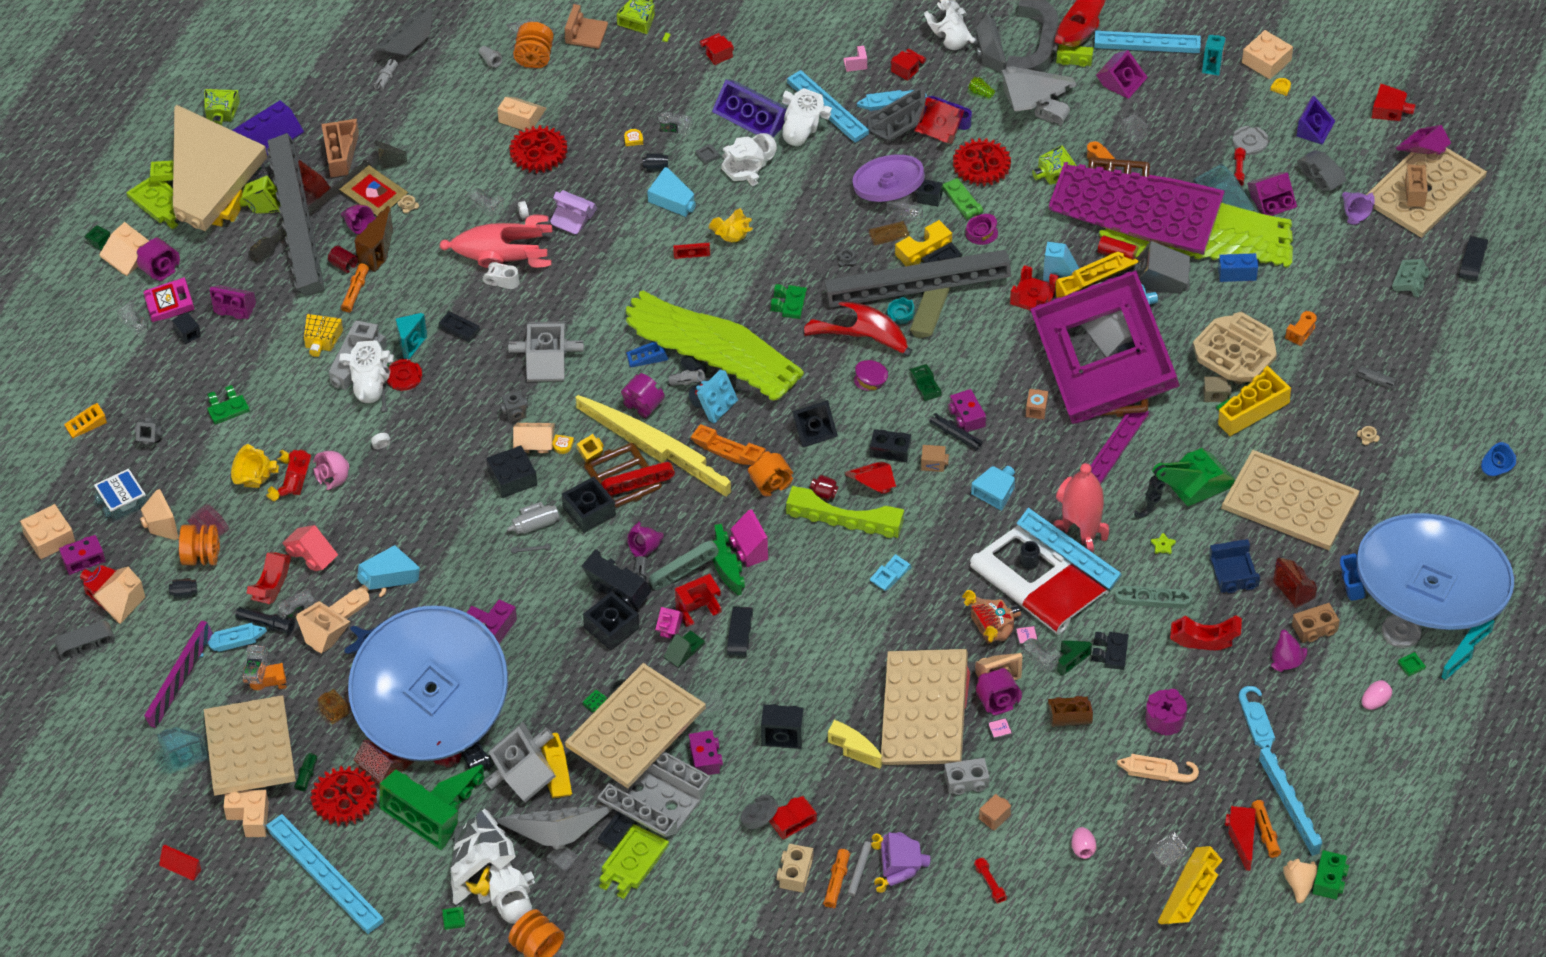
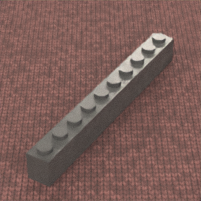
M286 133L268 140L269 148H267V152L272 160L270 167L275 174L273 181L278 189L276 196L281 204L279 211L284 218L282 226L287 233L285 240L290 248L288 255L293 262L291 270L296 277L294 285L297 291L307 296L325 290L295 143L289 134Z
M1000 250L825 280V289L828 304L831 308L842 306L839 305V302L860 303L1011 277V267L1007 251Z

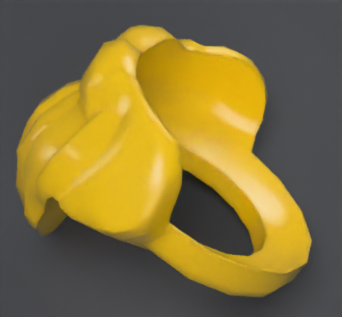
M486 866L478 884L465 882L473 894H481L482 896L489 894L490 878L488 876L491 866Z

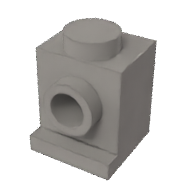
M356 321L354 328L351 327L349 332V338H351L354 345L362 341H378L380 337L377 324Z

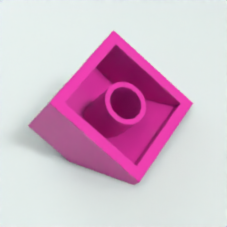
M748 510L731 528V537H729L732 548L736 547L739 561L744 562L746 567L768 560V537L753 510Z

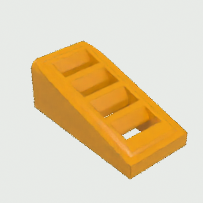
M96 403L65 423L64 426L71 437L75 438L106 424L107 421L104 412ZM73 425L77 426L78 429L76 431L73 428Z

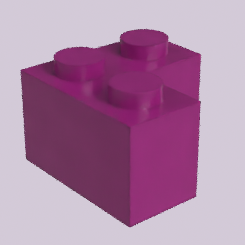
M500 599L489 613L474 606H471L466 612L480 622L485 623V626L495 636L498 643L502 641L517 620L516 607Z

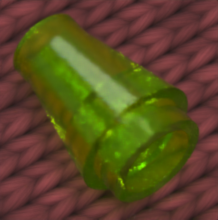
M976 76L968 86L972 93L991 99L996 91L981 77L978 78Z

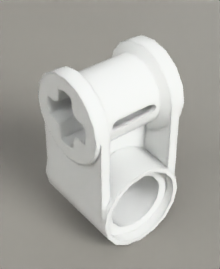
M491 262L488 266V272L483 276L485 284L507 289H514L520 283L516 267L497 262Z

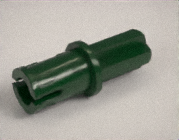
M308 753L305 756L302 767L298 769L299 775L294 785L296 790L306 791L310 778L314 776L313 769L317 756L313 753Z

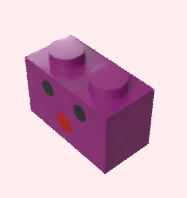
M971 389L950 395L948 409L951 415H955L958 427L966 432L986 427V415Z
M96 535L85 537L82 540L59 548L61 559L69 575L106 562L104 552Z
M713 730L689 734V746L694 768L707 775L719 774L720 766H723L722 755L717 754V750L720 749L718 737L714 738Z

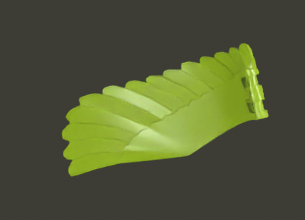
M1222 203L1204 255L1169 246L1165 247L1190 257L1194 256L1195 259L1210 257L1212 260H1218L1219 255L1256 253L1257 260L1260 263L1272 262L1274 266L1283 264L1287 268L1292 264L1293 246L1291 245L1293 236L1290 230L1292 221ZM1107 228L1099 232L1100 237L1105 235L1137 245L1139 249L1135 258L1150 243L1149 241Z
M644 290L639 292L640 299H631L633 307H626V314L629 316L626 318V322L637 330V335L647 340L655 341L661 347L677 349L679 354L694 356L697 360L708 362L710 366L722 368L727 374H734L738 379L748 381V384L759 388L760 392L769 396L770 400L774 401L782 398L797 383L798 379H801L804 375L800 367L785 358L743 325L674 306Z

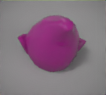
M353 205L341 213V217L344 218L347 227L355 234H361L367 225L376 218L372 209L366 205Z
M638 522L628 533L629 548L635 558L639 556L647 557L659 547L664 534L652 528L640 526L641 523Z
M1281 630L1280 637L1273 648V663L1271 666L1280 672L1296 668L1304 662L1307 656V648H1301L1297 640L1288 631Z

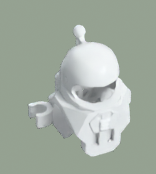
M940 0L941 3H937L941 10H946V17L941 22H938L935 16L928 13V11L924 12L927 23L933 32L940 38H945L943 44L947 49L959 50L968 41L970 43L975 42V38L971 36L963 22V15L966 16L967 13L963 8H960L955 0Z
M805 88L796 92L795 95L788 91L784 92L782 103L789 106L784 116L783 139L792 146H801L811 133L817 131L819 115L829 120L832 108L824 106L821 94Z
M767 133L757 134L753 138H736L733 145L723 148L725 153L722 154V157L725 160L722 163L721 169L733 181H744L747 179L752 186L758 184L756 181L759 178L757 175L758 171L766 166L767 161L771 160L776 153L777 145L774 138Z
M378 341L357 342L351 354H340L339 361H344V366H350L354 394L358 400L364 403H374L379 400L382 395L383 383L389 378L391 372L387 363L393 362L394 355L390 354L389 350L383 351Z
M510 862L502 869L492 864L490 868L491 874L488 876L490 878V892L487 896L478 894L480 904L491 900L492 905L498 908L502 918L510 924H515L520 917L532 910L528 893L530 892L529 886L535 885L532 872L522 875L519 870L512 868Z

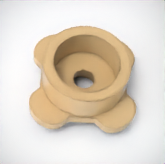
M411 195L403 196L398 201V206L403 209V213H409L411 210L419 208V204L415 202V198Z
M1366 426L1357 432V436L1362 439V444L1364 445L1378 442L1380 439L1376 435V429L1372 426Z

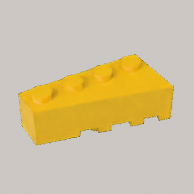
M1266 366L1260 375H1256L1248 386H1244L1237 396H1233L1219 409L1218 425L1229 436H1232L1289 404L1291 387L1269 366Z

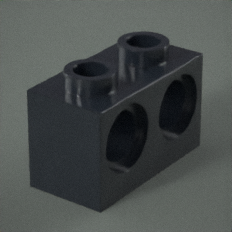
M878 429L873 430L870 444L871 458L908 462L911 434Z

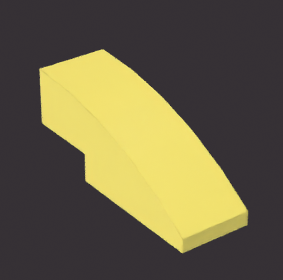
M833 721L828 731V742L842 747L844 756L880 769L882 766V755L876 747L858 731L839 721Z

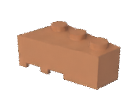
M357 119L322 124L330 177L349 175L359 136Z

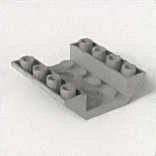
M663 752L629 788H626L619 782L615 786L608 783L597 797V800L667 837L677 834L700 804L711 776ZM636 785H641L643 790L635 792L632 788ZM674 803L677 805V808L675 810H668L666 806Z

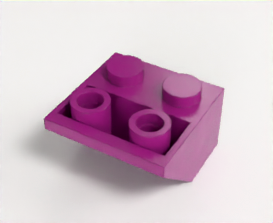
M1278 172L1247 183L1251 199L1262 214L1272 216L1297 207L1288 172Z
M222 285L210 287L209 290L215 313L221 316L229 315L234 316L236 319L244 318L249 320L256 305L254 292Z

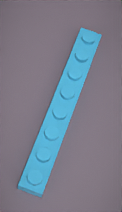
M283 814L266 825L267 831L367 934L384 923L383 917Z

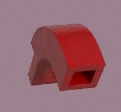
M268 552L266 554L260 579L256 584L247 587L246 594L252 595L251 600L271 604L276 600L288 573L291 560L290 555L277 552Z
M1185 615L1171 623L1170 639L1186 648L1222 650L1231 647L1232 640L1241 635L1242 618L1236 615L1220 624L1203 625Z

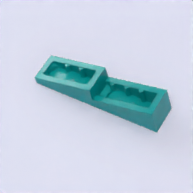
M1493 619L1469 630L1444 666L1442 673L1444 680H1447L1472 659L1474 646L1492 632L1495 622Z

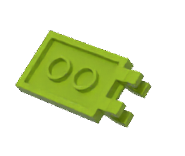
M149 177L126 192L127 197L159 223L165 221L171 229L178 226L174 221L176 217L173 208V188L166 182H151Z
M634 824L603 864V874L599 878V881L602 883L599 887L607 890L612 881L619 883L617 886V890H619L617 896L625 899L631 887L637 889L669 846V841Z

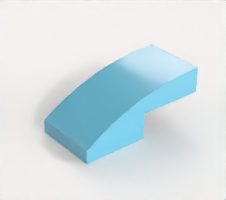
M895 554L885 567L882 565L870 578V581L882 590L887 591L911 569V565Z

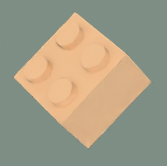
M1264 30L1243 49L1242 63L1271 79L1291 61L1293 46Z
M55 504L20 521L25 537L40 559L59 551V548L66 544L75 542L71 527Z

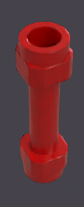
M1236 148L1234 154L1236 172L1233 176V184L1238 186L1244 185L1243 161H1245L1246 154L1244 148Z
M983 857L977 859L974 865L978 874L982 873L992 890L991 896L997 904L1006 901V892L1002 887L999 888L989 871L990 865Z

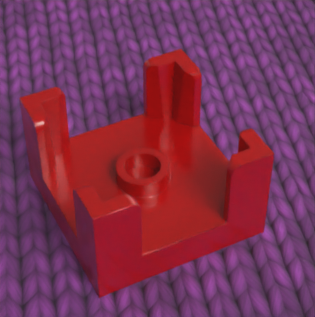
M926 97V112L922 123H919L914 131L952 144L965 110Z
M1024 265L1017 288L1013 285L1011 289L1010 304L1030 310L1039 304L1051 302L1056 294V280L1059 276L1050 274L1048 283L1033 278V268Z
M711 574L675 588L676 611L683 613L682 621L686 627L694 624L688 612L704 605L708 607L713 616L722 612L721 606L714 597L716 594L720 596L721 590Z

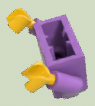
M889 832L884 837L876 833L872 836V841L877 842H872L871 846L876 850L881 849L883 876L887 877L885 880L881 877L875 879V885L883 884L876 888L877 892L882 893L887 889V885L893 886L914 877L921 866H929L930 855L921 854L920 843L909 838L904 833Z

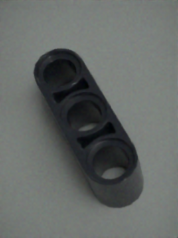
M1470 235L1459 278L1477 282L1485 250L1487 249L1488 239Z
M733 606L727 643L728 656L747 657L749 634L752 625L751 618H753L752 607Z

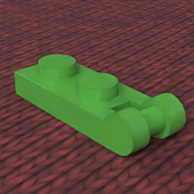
M958 178L943 184L944 192L966 220L971 219L975 214L980 215L983 213L981 204L975 201Z

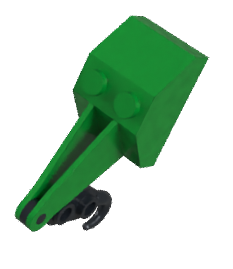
M1203 448L1187 453L1179 462L1158 463L1152 469L1154 476L1150 478L1148 490L1145 493L1147 506L1141 513L1135 511L1134 516L1140 519L1152 512L1155 504L1161 500L1165 483L1174 490L1187 506H1190L1232 488L1235 479L1213 454Z

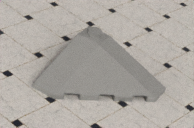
M1015 66L1002 70L1003 89L1014 111L1033 109L1036 107V102L1044 103L1051 99V94L1058 96L1064 93L1066 86H1069V88L1076 86L1073 77L1017 68Z
M596 804L590 805V807L562 808L561 810L549 812L548 810L532 812L533 814H512L498 818L497 821L499 824L542 845L553 846V849L565 848V844L574 842L613 808L607 805Z

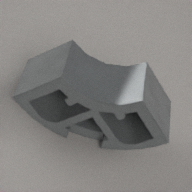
M1313 150L1297 160L1302 173L1312 179L1321 191H1330L1347 181L1343 168L1339 167L1325 152Z

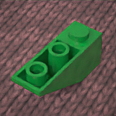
M480 764L439 782L431 793L436 794L441 800L458 810L460 803L471 796L473 788L483 782V766Z

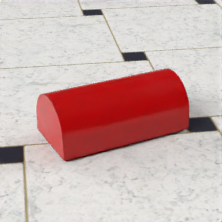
M1103 235L1099 241L1097 252L1105 256L1121 252L1124 254V257L1133 260L1139 247Z

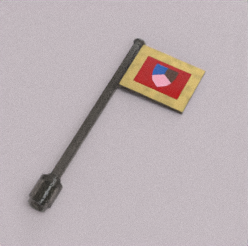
M363 160V163L308 207L309 215H312L337 193L341 192L356 204L370 207L374 216L377 217L387 206H390V209L393 208L409 192L372 168L368 160ZM281 228L270 238L262 237L250 247L248 251L249 257L258 263L275 251V244L287 235L284 228Z

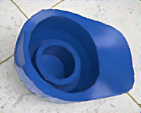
M1499 442L1491 447L1482 459V471L1488 476H1497L1508 472L1516 465V455L1507 443Z

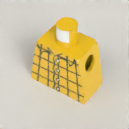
M307 314L304 341L305 347L310 348V355L318 357L321 350L331 351L343 332L342 319Z

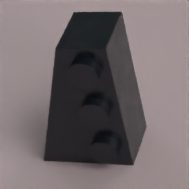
M595 549L582 565L583 570L592 583V588L598 593L603 592L607 595L613 592L627 605L639 608L652 591L646 580L626 567L622 570L615 566L613 559L610 558L607 561L600 555L601 552Z

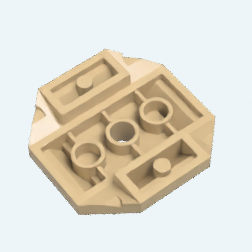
M1243 312L1214 319L1193 341L1192 346L1197 361L1236 384L1252 382V379L1256 375H1260L1266 366H1270L1277 356L1272 329Z

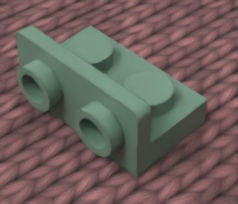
M1423 259L1402 260L1392 285L1394 291H1412L1414 297H1419L1420 292L1424 288V282L1429 275V269Z

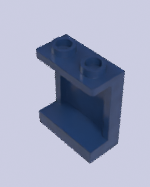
M1248 539L1210 545L1209 558L1221 593H1234L1241 589L1252 590L1259 587L1260 575L1255 571L1249 553L1250 543Z

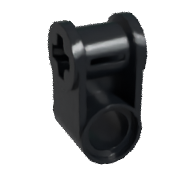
M479 741L471 746L473 748L461 752L468 769L480 764L483 766V769L491 768L489 757Z

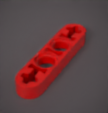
M663 462L606 478L601 482V485L611 496L669 480L675 475V471L670 462Z

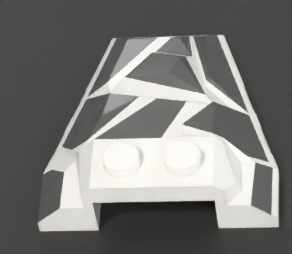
M486 809L477 813L475 817L469 819L466 824L455 831L450 891L452 901L456 905L471 894L465 882H469L468 879L490 862L502 869L515 858L512 841L505 837V832L497 826L498 823Z

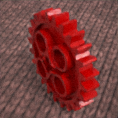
M539 125L538 129H535L532 126L531 130L525 128V132L519 131V136L514 135V140H511V145H509L510 158H512L513 163H516V167L522 166V170L528 168L529 173L532 170H535L536 173L542 170L545 173L547 168L552 171V166L558 168V163H563V159L566 158V153H568L567 141L564 135L561 136L560 131L555 133V128L548 130V126L542 129L541 125Z
M978 138L977 142L971 139L970 144L965 141L964 146L959 145V150L956 149L955 155H953L954 172L958 173V178L963 177V182L969 180L970 185L976 182V186L982 183L985 187L988 182L990 185H993V181L999 183L1000 178L1005 179V174L1008 175L1009 169H1011L1010 152L1006 151V147H1001V143L994 144L995 140L988 142V138L984 141Z
M340 766L339 771L332 768L331 774L325 771V778L318 777L319 783H314V789L311 790L313 810H316L317 816L322 817V821L328 819L330 825L334 821H337V826H340L341 822H345V825L348 826L349 821L356 824L357 818L363 821V814L370 815L369 809L375 808L374 803L377 802L375 782H372L371 776L366 777V771L359 774L358 767L354 771H351V766H348L347 770H343V767Z

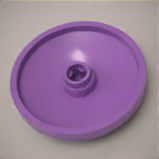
M887 155L873 159L861 166L853 176V186L856 194L865 200L876 202L891 201L909 195L919 188L924 181L925 172L922 163L912 156Z

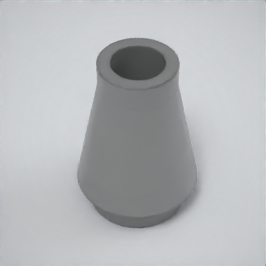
M482 46L479 49V54L489 67L496 68L502 63L500 52L487 46Z

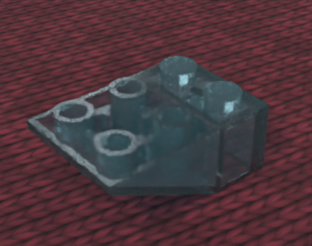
M1220 164L1194 178L1193 183L1225 190L1222 203L1255 211L1236 177L1225 165Z

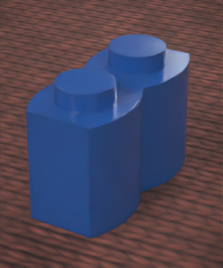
M1354 553L1341 556V571L1347 597L1351 601L1365 598L1366 589L1357 570V555Z

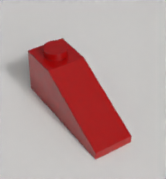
M1231 806L1230 814H1226L1225 826H1229L1228 834L1245 869L1250 871L1256 809Z

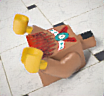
M967 590L962 595V598L966 599L964 604L966 606L972 605L971 618L987 644L995 640L1006 641L1014 630V618L1021 616L1019 607L1015 605L1007 608L1001 599H981L976 597L975 593L971 590Z

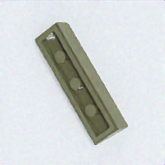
M950 287L924 292L910 331L916 338L932 336Z

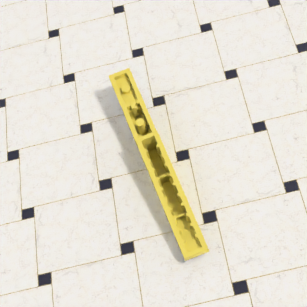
M580 395L576 396L577 409L628 442L634 443L636 447L661 463L667 459L725 497L731 493V482L729 479L716 473L713 468L706 466V458L698 452L631 416Z

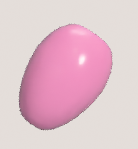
M1383 680L1372 683L1363 694V707L1373 710L1383 706L1390 700L1392 688Z
M1077 828L1072 835V849L1078 857L1083 859L1090 858L1096 851V840L1087 828Z

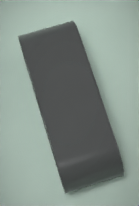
M100 621L62 634L55 639V645L62 660H67L66 658L71 656L76 657L85 654L89 650L94 651L105 647L104 645L113 644L115 642V636L107 621Z

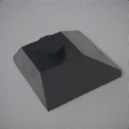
M819 399L804 404L792 411L802 447L838 437L828 400Z

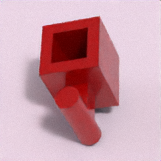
M717 33L700 41L701 47L706 46V55L714 65L733 58L734 46L725 36Z
M908 48L906 52L901 51L892 58L891 72L909 81L919 71V62L924 64L926 58Z

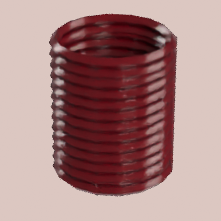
M339 245L333 247L328 254V262L345 273L350 272L348 269H345L347 264L351 268H355L357 265V256Z

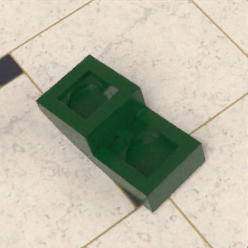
M96 225L84 237L95 248L102 251L111 234L110 231Z
M927 364L909 369L924 402L942 396L941 389L934 380V374Z

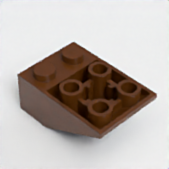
M390 206L381 211L354 240L358 263L367 265L374 272L387 260L393 233Z

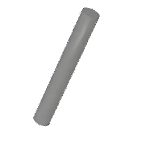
M866 841L863 844L847 895L855 897L871 849L870 842Z

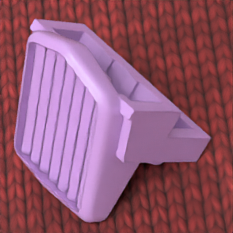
M564 190L561 193L556 192L553 199L556 202L557 208L551 219V224L577 235L587 220L591 219L597 207L595 203Z

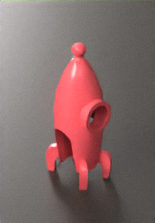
M530 215L527 217L525 224L493 223L476 226L459 234L450 242L442 240L440 248L442 250L452 248L458 254L478 261V264L485 268H488L491 262L503 264V262L528 259L530 266L540 268L552 264L551 260L540 259V257L548 255L547 249H539V245L510 243L514 240L543 237L542 233L552 232L553 230L552 225H536L539 222L549 221L548 216Z
M1084 463L1081 465L1080 471L1073 477L1070 476L1065 479L1058 489L1056 499L1062 503V520L1054 521L1053 525L1061 531L1064 530L1066 534L1069 527L1075 523L1080 528L1082 544H1085V548L1093 553L1094 545L1092 540L1097 533H1100L1101 540L1107 541L1109 525L1101 523L1104 505L1103 489L1096 476L1091 472V466Z

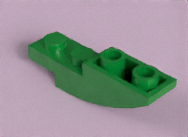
M722 524L714 525L716 540L713 542L716 544L719 552L712 561L724 583L738 596L742 595V588H745L744 577H740L739 574L742 572L741 561H737L736 554H731L730 546L726 547L728 533L723 531Z

